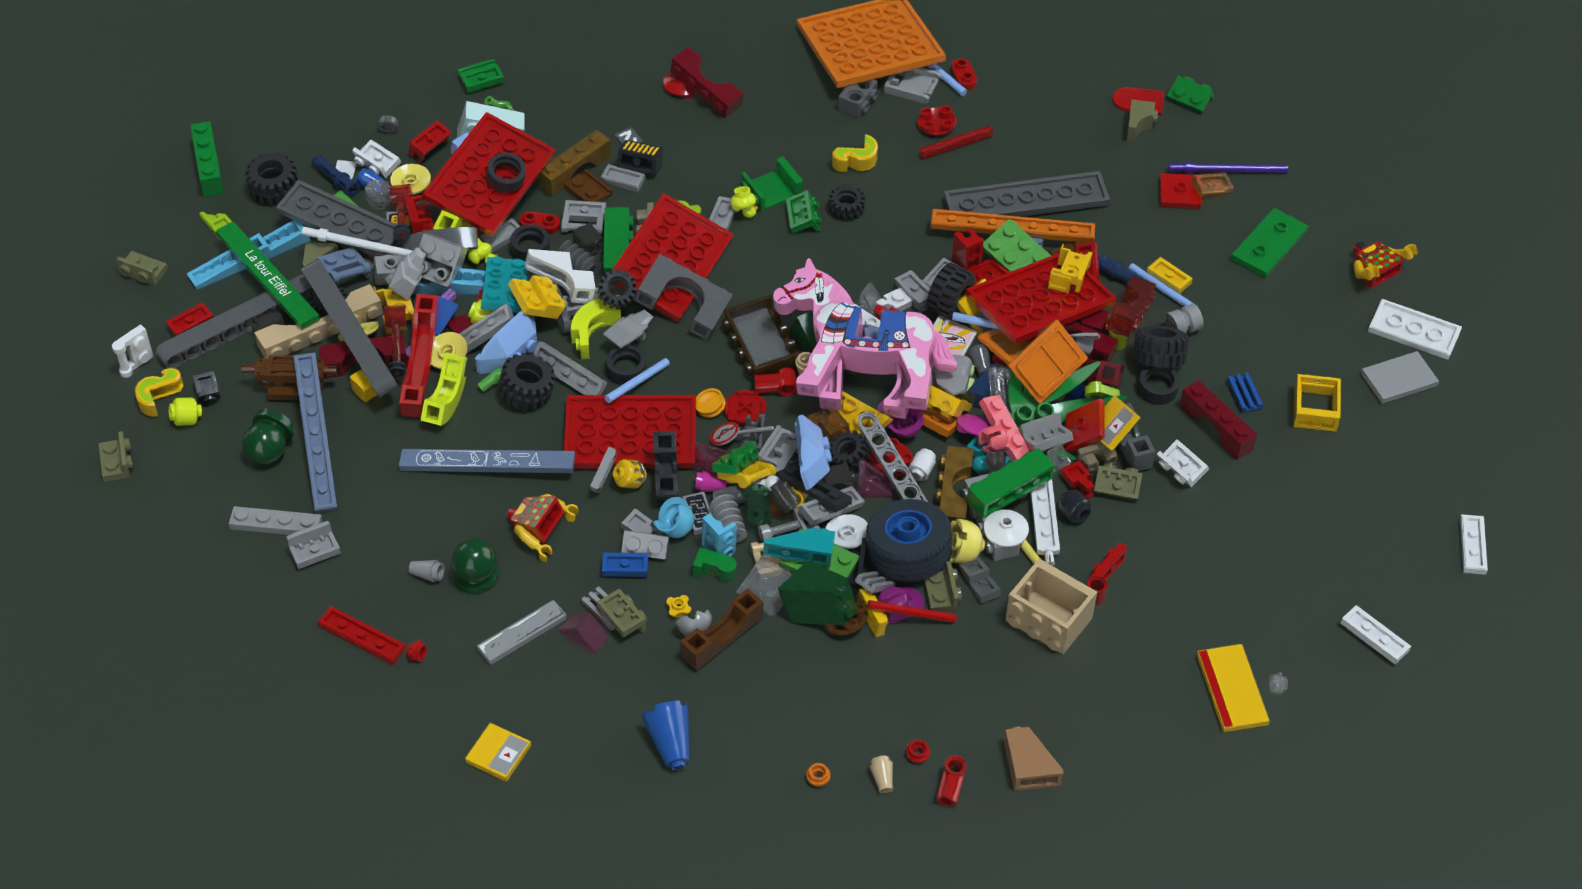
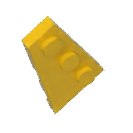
M843 391L842 411L828 409L845 431L850 430L851 433L854 430L861 434L858 428V418L864 412L875 414L883 428L893 421L887 415L882 414ZM868 418L864 419L861 422L862 425L867 428L873 426L874 422Z

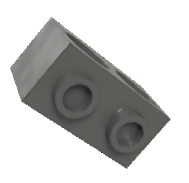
M871 79L862 83L847 85L838 97V110L856 118H859L863 112L866 113L872 100L875 101L878 97L877 81Z

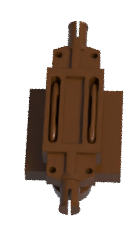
M269 356L268 359L258 358L255 364H242L241 372L254 373L261 387L268 390V400H299L294 356ZM316 359L320 388L322 389L324 374L337 375L338 368L337 365L324 366L322 359Z

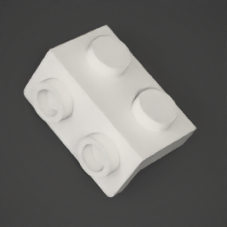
M372 140L361 150L357 148L352 150L355 155L354 160L363 167L365 165L368 169L370 168L377 175L385 179L401 163L399 157Z
M1176 440L1164 453L1161 451L1157 453L1160 459L1158 463L1166 471L1171 469L1175 473V479L1182 485L1186 483L1192 487L1209 470V467L1179 440Z

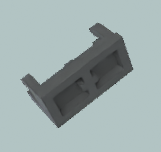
M759 414L757 422L751 421V416L747 415L743 430L765 427V414ZM765 431L743 434L741 446L751 440L756 441V448L759 453L764 444Z

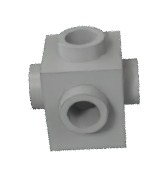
M399 255L374 256L373 273L375 285H388L387 277L389 274L395 273L398 267L396 261Z

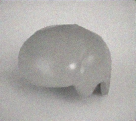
M708 609L704 613L696 611L694 619L683 616L675 624L680 632L687 636L696 628L702 631L709 629L712 623V614Z

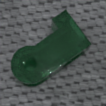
M761 483L741 488V497L748 502L747 521L757 528L765 524L770 525L772 520L770 489Z

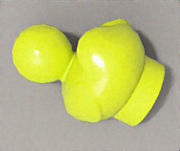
M749 187L735 188L730 202L733 210L738 212L742 209V213L746 218L754 217L758 209L754 205L756 197L750 192Z
M478 238V248L468 250V259L474 264H479V261L484 258L485 264H487V256H498V254H491V245L482 242L480 238Z

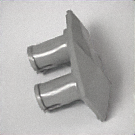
M416 247L409 255L399 256L396 261L398 267L395 273H391L387 277L388 288L404 299L409 300L423 277L421 274L425 267L423 264L426 253Z
M645 310L635 314L632 313L627 317L619 319L603 335L619 348L630 345L634 340L641 342L646 337L645 330L648 328V324L653 319V316Z

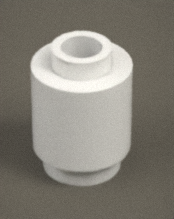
M929 449L918 451L908 467L915 481L927 480L936 464V456Z

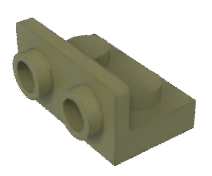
M131 251L125 259L121 257L116 259L119 273L154 286L168 270L167 263Z
M123 431L118 432L119 440L99 443L101 472L104 482L130 478L129 468H133L131 455H128V451H131V444L129 438L125 439Z
M1113 464L1099 465L1094 493L1138 501L1143 473H1138L1139 470L1134 468L1116 469L1117 466Z
M947 561L945 569L923 580L930 610L941 612L954 611L958 608V601L962 600L961 589L956 587L955 583L958 581L957 571L952 569L951 561Z
M620 588L597 601L599 610L622 637L637 629L641 633L646 631L647 617L642 610H638L634 606L632 598L628 594L625 595Z

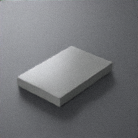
M1418 351L1363 368L1361 371L1362 376L1382 404L1436 387L1439 383V380Z

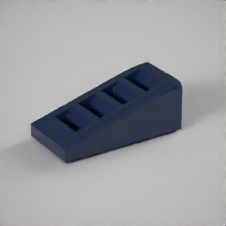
M991 364L968 389L966 401L973 404L972 407L981 409L979 402L983 398L988 397L996 379L997 367L995 364Z

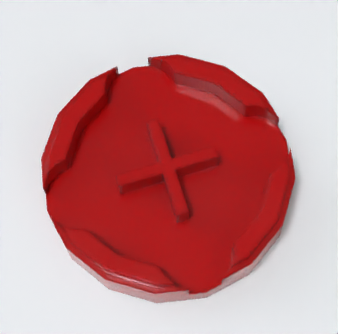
M738 390L725 400L724 414L729 422L737 423L739 427H744L747 415L751 416V421L757 422L759 414L766 415L767 412L765 399L761 398L759 393L755 391Z

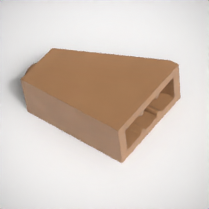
M1013 727L1005 730L1004 746L1014 791L1062 785L1063 769L1029 727Z

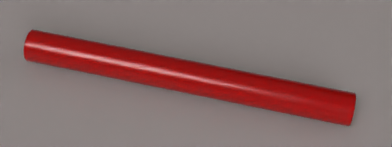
M869 600L867 604V609L952 623H955L957 615L953 613Z

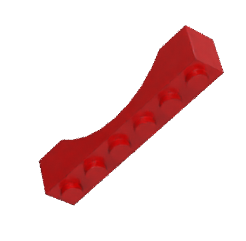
M417 294L410 356L399 402L401 416L418 418L422 416L440 311L438 295Z

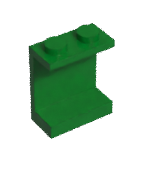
M784 156L776 159L775 171L751 180L746 172L741 173L740 187L750 188V192L756 197L754 205L761 212L783 204L787 198L803 192V180Z

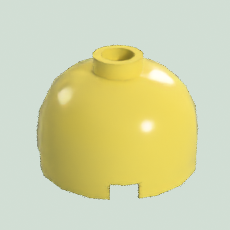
M956 519L957 521L951 522L952 555L949 561L955 564L969 563L975 560L980 552L984 550L985 540L979 527L973 522Z

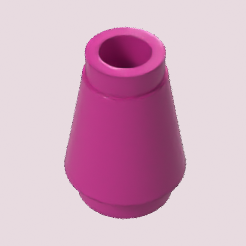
M706 471L696 473L694 489L699 490V492H713V490L727 487V480L718 479L717 475Z

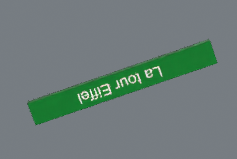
M234 221L215 230L220 240L301 329L320 320L319 314Z

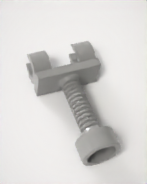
M794 508L793 518L795 521L774 527H769L768 524L758 526V534L761 542L764 543L765 539L797 529H820L818 524L813 526L808 524L806 526L804 521L807 520L798 511V508Z

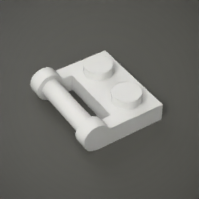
M141 324L112 344L113 352L117 354L120 364V375L124 378L130 377L133 374V370L154 357L146 329ZM126 347L130 358L129 361H127V357L125 354Z

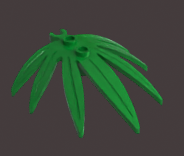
M1097 361L1073 372L1040 404L1035 399H1032V395L1029 394L1025 387L1021 392L1023 384L1011 371L1008 383V404L1010 415L1020 433V426L1022 424L1054 413H1059L1061 415V422L1066 423V413L1099 398L1105 401L1106 406L1113 396L1084 398L1050 404L1084 382L1098 368L1100 362ZM1116 396L1122 402L1127 399V396ZM1055 446L1046 449L1047 453L1057 458L1071 462L1076 460L1073 455L1061 447Z

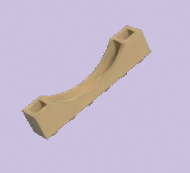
M370 284L350 292L345 300L360 324L383 314L381 300ZM328 314L304 329H301L298 325L273 324L254 332L259 350L264 358L268 359L269 356H285L338 334L339 330Z

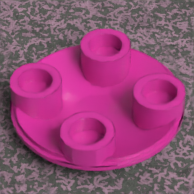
M964 414L957 419V430L961 433L976 435L977 439L979 432L983 428L991 426L988 419L981 415Z

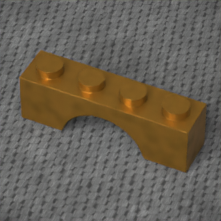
M598 130L592 132L545 166L538 176L539 187L554 197L564 190V183L570 180L573 173L581 165L592 162L598 166L611 157L610 139Z
M947 446V454H942L941 467H945L944 472L940 471L939 484L943 486L942 489L937 491L936 502H940V506L936 507L947 515L950 523L957 521L956 519L966 520L967 500L958 496L953 488L959 482L970 479L973 448Z

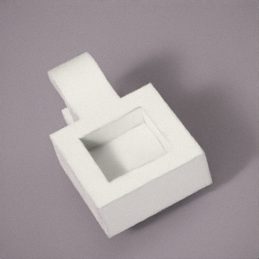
M898 288L884 295L883 299L877 300L876 305H882L887 310L891 307L903 311L912 306V299L901 288Z

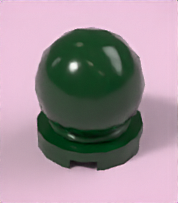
M267 408L259 409L252 419V425L244 432L242 447L250 461L257 464L276 462L284 454L286 443H289L295 435L296 431L292 429L294 426L293 422L278 411L275 415L267 412Z
M469 538L456 546L452 554L455 584L462 588L464 593L472 595L483 594L486 589L497 584L499 579L497 557L493 547L486 540Z

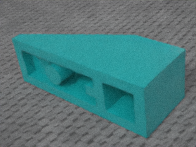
M811 528L765 539L763 556L799 562H807L809 560L818 565L830 566L836 531H830L825 528Z

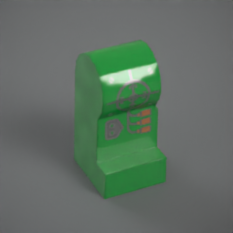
M700 547L693 563V577L702 578L703 574L718 577L722 582H732L737 574L736 560L731 556Z

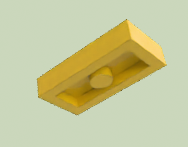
M1161 257L1147 268L1148 274L1179 294L1192 284V277Z
M865 588L859 589L856 603L861 602L865 605L868 614L867 623L875 637L883 636L888 624L887 615L882 611L867 609L868 601H877V598Z

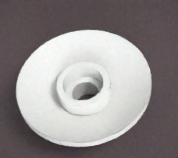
M1012 510L995 511L984 522L985 536L990 542L1000 547L1017 546L1025 541L1028 536L1029 526L1026 519L1021 514Z
M846 514L833 518L827 524L826 529L836 531L835 545L850 549L861 546L862 537L866 538L868 523L859 516Z

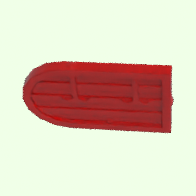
M1123 87L1116 90L1113 94V104L1120 110L1130 112L1132 100L1155 102L1154 110L1158 111V115L1162 116L1164 91Z

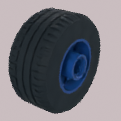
M902 499L884 505L873 514L866 527L867 553L871 565L887 578L902 582H917L936 575L946 566V562L950 560L952 555V531L949 518L941 509L923 500Z

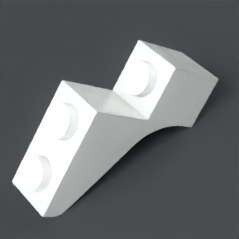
M528 250L525 261V268L528 271L541 277H548L551 281L561 285L568 292L572 303L587 304L592 301L595 293L593 271L572 270L570 252Z

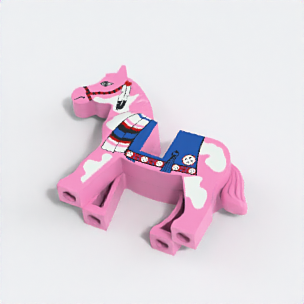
M810 258L807 259L805 268L796 270V274L790 283L776 289L774 292V306L779 314L787 315L795 309L800 311L813 310V326L817 345L809 357L806 369L797 377L796 386L797 393L800 395L819 397L820 408L842 411L843 371L845 369L865 374H896V385L892 392L884 399V414L888 417L906 419L909 408L927 410L932 384L931 369L933 366L938 371H957L958 364L951 354L946 339L934 330L931 320L921 313L883 310L877 339L862 337L863 320L861 307L854 305L849 294L836 280L828 274L815 269Z

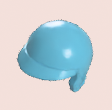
M672 497L661 506L658 516L659 520L653 522L655 527L671 538H681L687 535L693 528L694 515L684 499Z

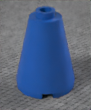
M669 701L655 705V710L650 713L648 709L642 713L643 722L666 767L672 768V770L685 768L689 762V708L687 703L684 702V705H681L680 701Z

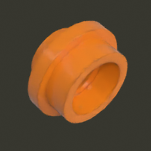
M815 763L807 770V781L816 787L824 786L830 780V771L824 764Z

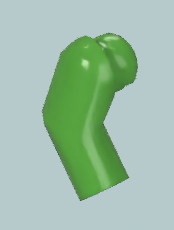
M491 96L485 99L484 103L488 106L513 111L512 104L507 101H497Z
M502 368L495 369L478 383L483 392L491 386L498 384Z

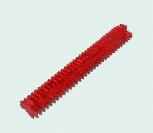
M988 125L919 148V155L923 159L924 156L929 158L933 154L935 156V153L938 155L942 151L944 153V150L946 152V149L947 151L953 150L957 146L962 147L966 143L968 145V142L971 144L975 141L977 142V140L979 141V139H986L990 135L992 137L994 130Z

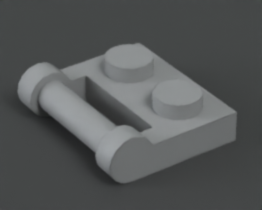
M566 200L562 219V233L578 231L594 232L596 235H603L606 203ZM570 221L597 222V224H580V223H569V222H570Z

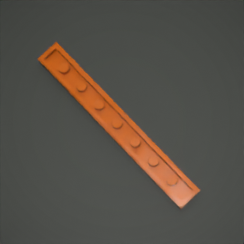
M939 209L932 210L931 229L963 232L971 229L975 233L993 234L1010 218L1031 238L1088 243L1094 241L1095 237L1094 223Z

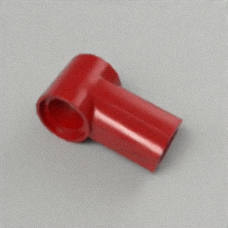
M782 368L775 374L754 375L755 392L757 393L779 392L782 396H792L797 392L796 373L791 368Z
M953 755L947 758L936 798V801L943 806L951 807L957 805L966 771V762L962 757ZM955 768L959 772H952L950 769Z

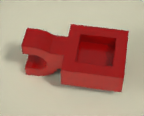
M1079 460L1061 468L1060 475L1072 489L1078 486L1080 492L1087 499L1094 497L1091 490L1094 489L1095 485L1090 481L1091 473Z

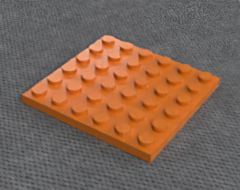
M874 0L797 19L798 28L837 88L946 61V54L908 0Z

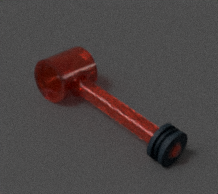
M411 184L389 187L392 206H397V225L393 229V236L400 242L410 238V228L406 225L405 196H413Z
M406 305L384 306L385 327H391L392 362L389 363L388 370L393 377L399 378L406 374V365L401 362L400 327L406 326Z

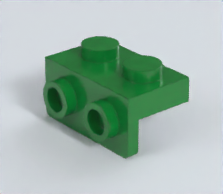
M1177 76L1167 97L1203 113L1209 100L1214 98L1212 88L1203 83L1201 85L1194 83L1195 81L1188 76H1184V78Z

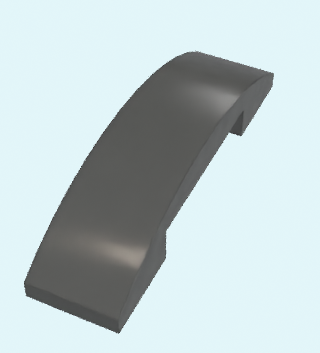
M476 227L423 231L411 234L410 238L406 241H399V248L414 250L416 247L419 248L423 234H433L464 246L468 250L478 248Z

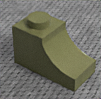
M1131 101L1127 141L1134 142L1140 132L1152 130V124L1157 122L1158 111L1154 110L1155 102Z

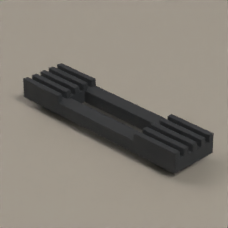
M794 465L787 466L776 472L780 483L804 492L820 501L822 506L835 513L841 511V508L848 507V504L852 505L851 496L822 480H819L814 486L827 494H823L814 488L806 490L800 469Z

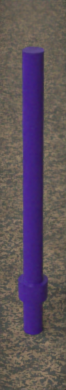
M1184 162V164L1169 163L1168 171L1184 172V174H1193V172L1287 173L1288 165L1193 164V162Z

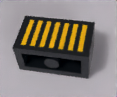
M625 140L618 149L617 167L656 175L662 166L664 147Z

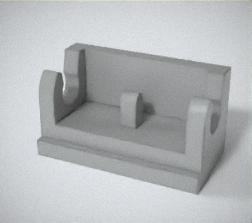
M777 425L758 453L757 460L773 464L776 472L784 469L798 450L797 441L791 440L796 438V434Z

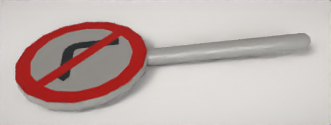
M728 422L717 427L712 432L710 441L715 446H721L731 442L737 435L774 430V427L768 426L740 430L737 423Z

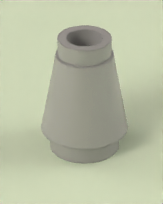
M438 560L411 561L409 565L410 574L431 582L441 581L444 576V564Z

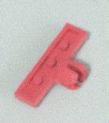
M1000 395L983 398L979 404L991 426L983 428L979 432V445L988 444V446L981 449L986 453L1004 451L1011 462L1018 460L1025 453L1031 452Z

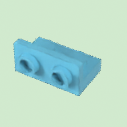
M711 514L703 517L702 546L705 549L732 556L736 552L737 525L732 523L724 528L719 520H715Z

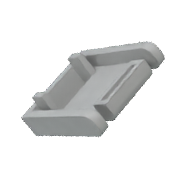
M922 67L891 74L884 85V93L927 104L941 78V74ZM897 75L903 76L900 84L899 79H896Z

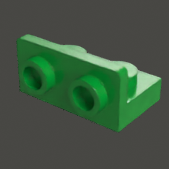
M806 190L786 199L790 229L793 233L813 226L816 232L821 231L820 222H822V219L817 210L819 203L815 196L812 197L809 191Z
M751 440L740 448L732 449L730 453L721 456L719 460L712 463L713 472L738 474L755 463L758 457L756 441Z

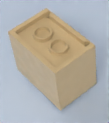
M1038 559L1009 594L1005 621L1012 627L1026 632L1031 638L1046 644L1051 650L1064 654L1093 618L1097 591L1045 561Z

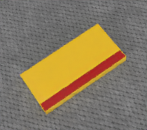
M1238 644L1198 651L1197 658L1223 733L1268 726L1269 718L1243 645Z

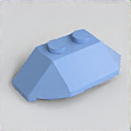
M521 310L485 345L482 353L475 357L476 372L479 374L492 373L495 369L502 368L504 362L509 357L512 358L515 354L521 355V353H526L528 355L532 353L537 346L535 316L524 314Z
M800 415L794 425L800 474L805 489L809 490L830 471L829 462L832 461V456L829 450L831 449L827 436L823 437L821 428L804 415Z

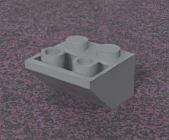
M423 234L419 249L426 253L423 264L425 267L421 274L422 278L445 287H450L462 267L468 248L433 234Z

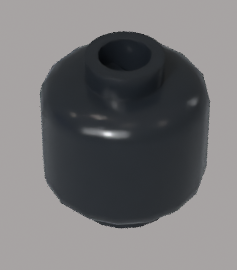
M1071 490L1061 495L1058 509L1070 522H1083L1091 514V502L1080 491Z

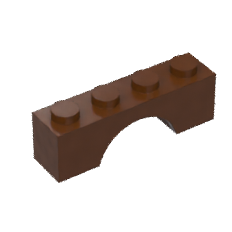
M748 588L730 602L727 611L715 625L704 631L696 628L680 641L681 657L697 671L763 618V601Z

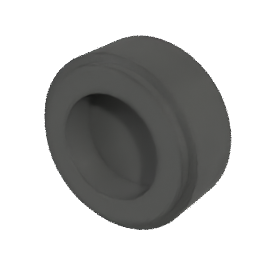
M382 116L378 120V129L384 133H394L398 129V120L393 116Z

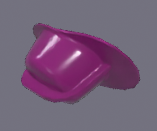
M884 399L878 405L877 410L884 414ZM909 408L906 419L890 417L893 421L887 427L901 438L912 436L916 438L919 429L923 425L924 417L919 409Z
M891 586L884 589L876 597L879 602L922 609L925 602L920 592L910 587L899 588ZM885 612L888 624L912 617Z

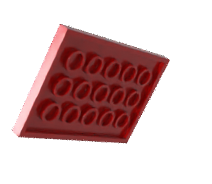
M485 112L422 193V198L493 237L554 156L556 149L496 116ZM509 152L523 160L526 166V175L523 185L518 190L504 193L490 186L487 181L486 172L488 162L494 155ZM499 166L494 170V173L502 179H513L518 176V172L510 166Z
M663 193L613 269L618 271V268H620L622 272L626 270L629 272L628 275L632 274L633 280H636L637 291L659 254L670 258L682 267L688 268L700 277L707 278L734 234ZM613 282V283H612V284H614L615 286H617V287H619L620 289H622V290L625 291V286H624L622 283H620V282ZM671 288L661 294L653 308L679 322L694 296L684 289Z
M1060 253L967 288L965 296L1014 344L1040 335L1055 319L1063 326L1115 305L1117 299L1087 270L1079 293L1075 292L1076 285L1071 284L1068 294L1048 289L1052 268L1061 270L1062 266L1058 265Z
M567 395L564 451H575L574 469H598L608 447L615 449L617 452V457L611 469H614L616 464L622 459L637 460L643 464L644 468H655L653 432L675 431L677 468H695L696 395H622L611 403L605 401L604 397L606 395Z

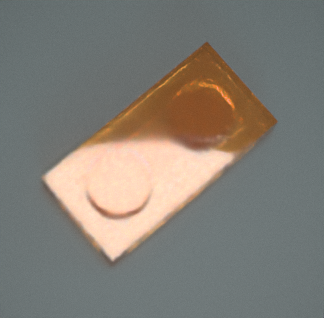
M1226 173L1194 175L1191 179L1199 196L1228 194L1234 189Z

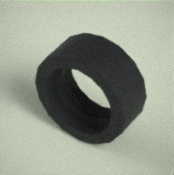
M505 152L496 154L489 160L486 177L492 188L506 193L516 191L523 185L526 166L520 157ZM499 166H510L518 172V176L513 179H502L494 173V170Z
M522 225L516 228L511 235V250L516 259L526 261L529 249L518 245L526 239H537L542 242L539 246L530 249L550 250L548 232L538 225Z
M626 345L623 348L617 346L607 354V375L613 382L619 385L625 384L647 370L645 354L636 346ZM624 359L634 360L639 364L633 370L622 371L614 367L616 362Z
M1147 366L1139 376L1138 392L1149 403L1156 405L1170 403L1178 394L1179 376L1172 368ZM1158 378L1167 381L1171 387L1166 390H1156L1147 385L1146 382L1150 379Z

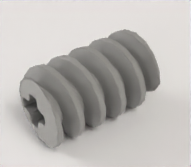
M729 494L720 495L710 504L712 516L715 520H719L724 528L735 523L737 525L736 544L746 539L747 531L740 516L738 504L735 502L736 498Z

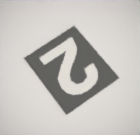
M632 127L614 134L622 144L625 140L643 142Z

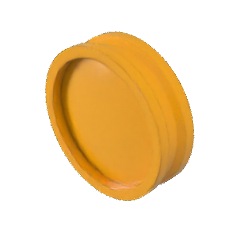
M706 389L696 397V410L704 418H712L719 415L726 405L725 398L717 389Z

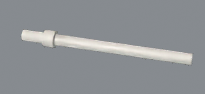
M303 227L302 235L315 237L323 242L328 240L399 256L409 255L413 251L331 233L329 230L322 228L317 230Z

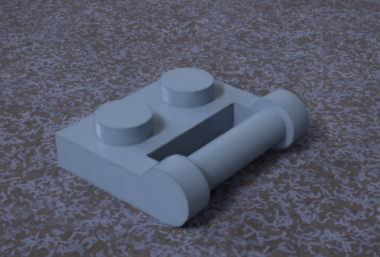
M355 247L317 257V259L321 260L335 284L339 283L342 279L371 273L369 262H365Z

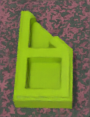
M206 212L199 213L201 220L220 240L215 230L232 221L226 214L217 213V215H209Z

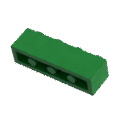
M209 121L191 124L203 195L208 197L224 194L211 123Z
M629 207L605 208L604 274L607 271L611 272V269L614 268L634 238L633 230L630 231V228H634V216H630Z
M1039 448L1032 452H1027L1018 460L1009 462L1004 468L990 473L979 482L971 484L968 488L967 502L984 519L991 513L998 511L1053 479L1055 464Z

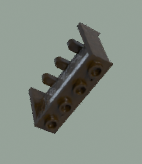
M771 294L724 309L725 318L722 319L723 326L726 331H730L731 342L733 346L737 345L739 359L741 361L744 360L748 376L751 375L754 380V375L775 374L782 368H796L795 361L799 354H801V351L796 352L794 339L789 340L787 325L781 324L780 314L773 308V297Z

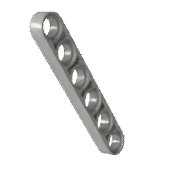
M871 412L862 413L858 418V428L900 499H910L904 495V492L908 489H913L917 495L912 499L928 502L876 415ZM864 419H871L874 422L873 426L869 428L864 427L861 423ZM875 436H881L884 439V443L876 445L872 442V439ZM885 454H892L895 460L887 463L883 460V456ZM901 471L906 477L904 480L898 481L894 478V473Z

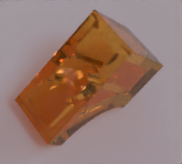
M822 408L806 417L821 428L823 437L827 436L829 443L830 441H835L834 436L840 437V432L843 431L846 434V430L850 429V424L838 411L830 413Z

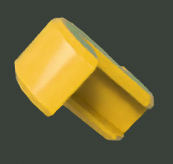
M865 135L864 149L837 147L832 152V167L839 172H847L848 167L856 171L870 170L877 162V141L872 136Z
M164 369L161 371L162 377L149 376L138 382L135 387V396L143 414L150 417L158 416L154 400L182 391L183 381L177 369Z

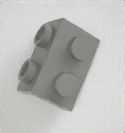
M1054 413L1020 426L1021 435L1031 451L1039 448L1042 452H1045L1046 449L1055 446L1060 447L1073 440V433L1062 426L1059 413Z
M329 521L315 524L310 528L294 532L286 537L289 551L298 569L341 553Z

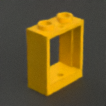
M1298 374L1294 386L1293 427L1337 432L1341 410V379ZM1301 392L1332 396L1331 411L1301 407Z

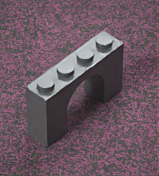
M659 254L640 285L634 301L652 310L661 294L668 289L680 288L690 292L698 302L699 312L689 331L707 341L733 294L709 282L706 278L691 272L688 268L673 262L670 258Z

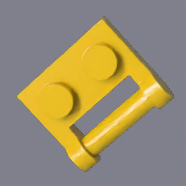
M756 461L738 474L717 472L718 479L727 480V483H738L741 488H746L757 480L767 478L770 475L775 476L776 468L773 464Z

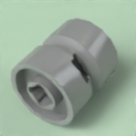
M1195 304L1187 305L1180 310H1174L1164 315L1165 326L1181 330L1184 333L1186 331L1193 333L1203 328V317Z

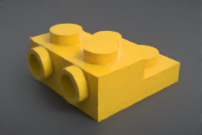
M533 275L529 281L512 278L508 284L524 314L557 319L565 309V300L557 293V286L548 277Z
M931 384L928 408L933 409L935 406L941 409L940 414L950 419L952 416L959 417L963 410L970 411L973 404L956 395L952 396L942 388Z

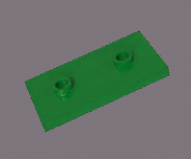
M1273 208L1233 252L1231 260L1266 278L1304 236L1309 226Z

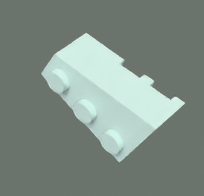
M466 101L457 128V138L466 132L470 133L485 112L524 131V113Z

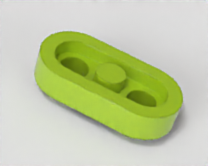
M1099 381L1090 382L1085 387L1086 398L1120 396V390L1115 389L1114 386L1102 385Z

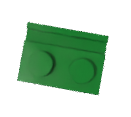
M495 59L458 69V75L461 77V81L468 93L504 83V76Z

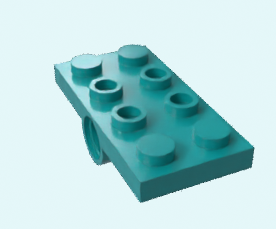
M487 256L481 309L495 311L507 303L513 313H519L522 310L508 284L512 278L527 280L528 270L525 268V261Z

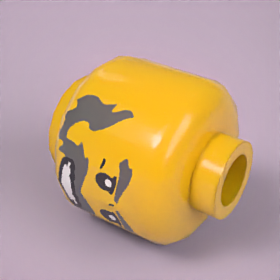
M622 459L613 470L614 480L619 487L636 489L646 480V470L643 464L637 460Z

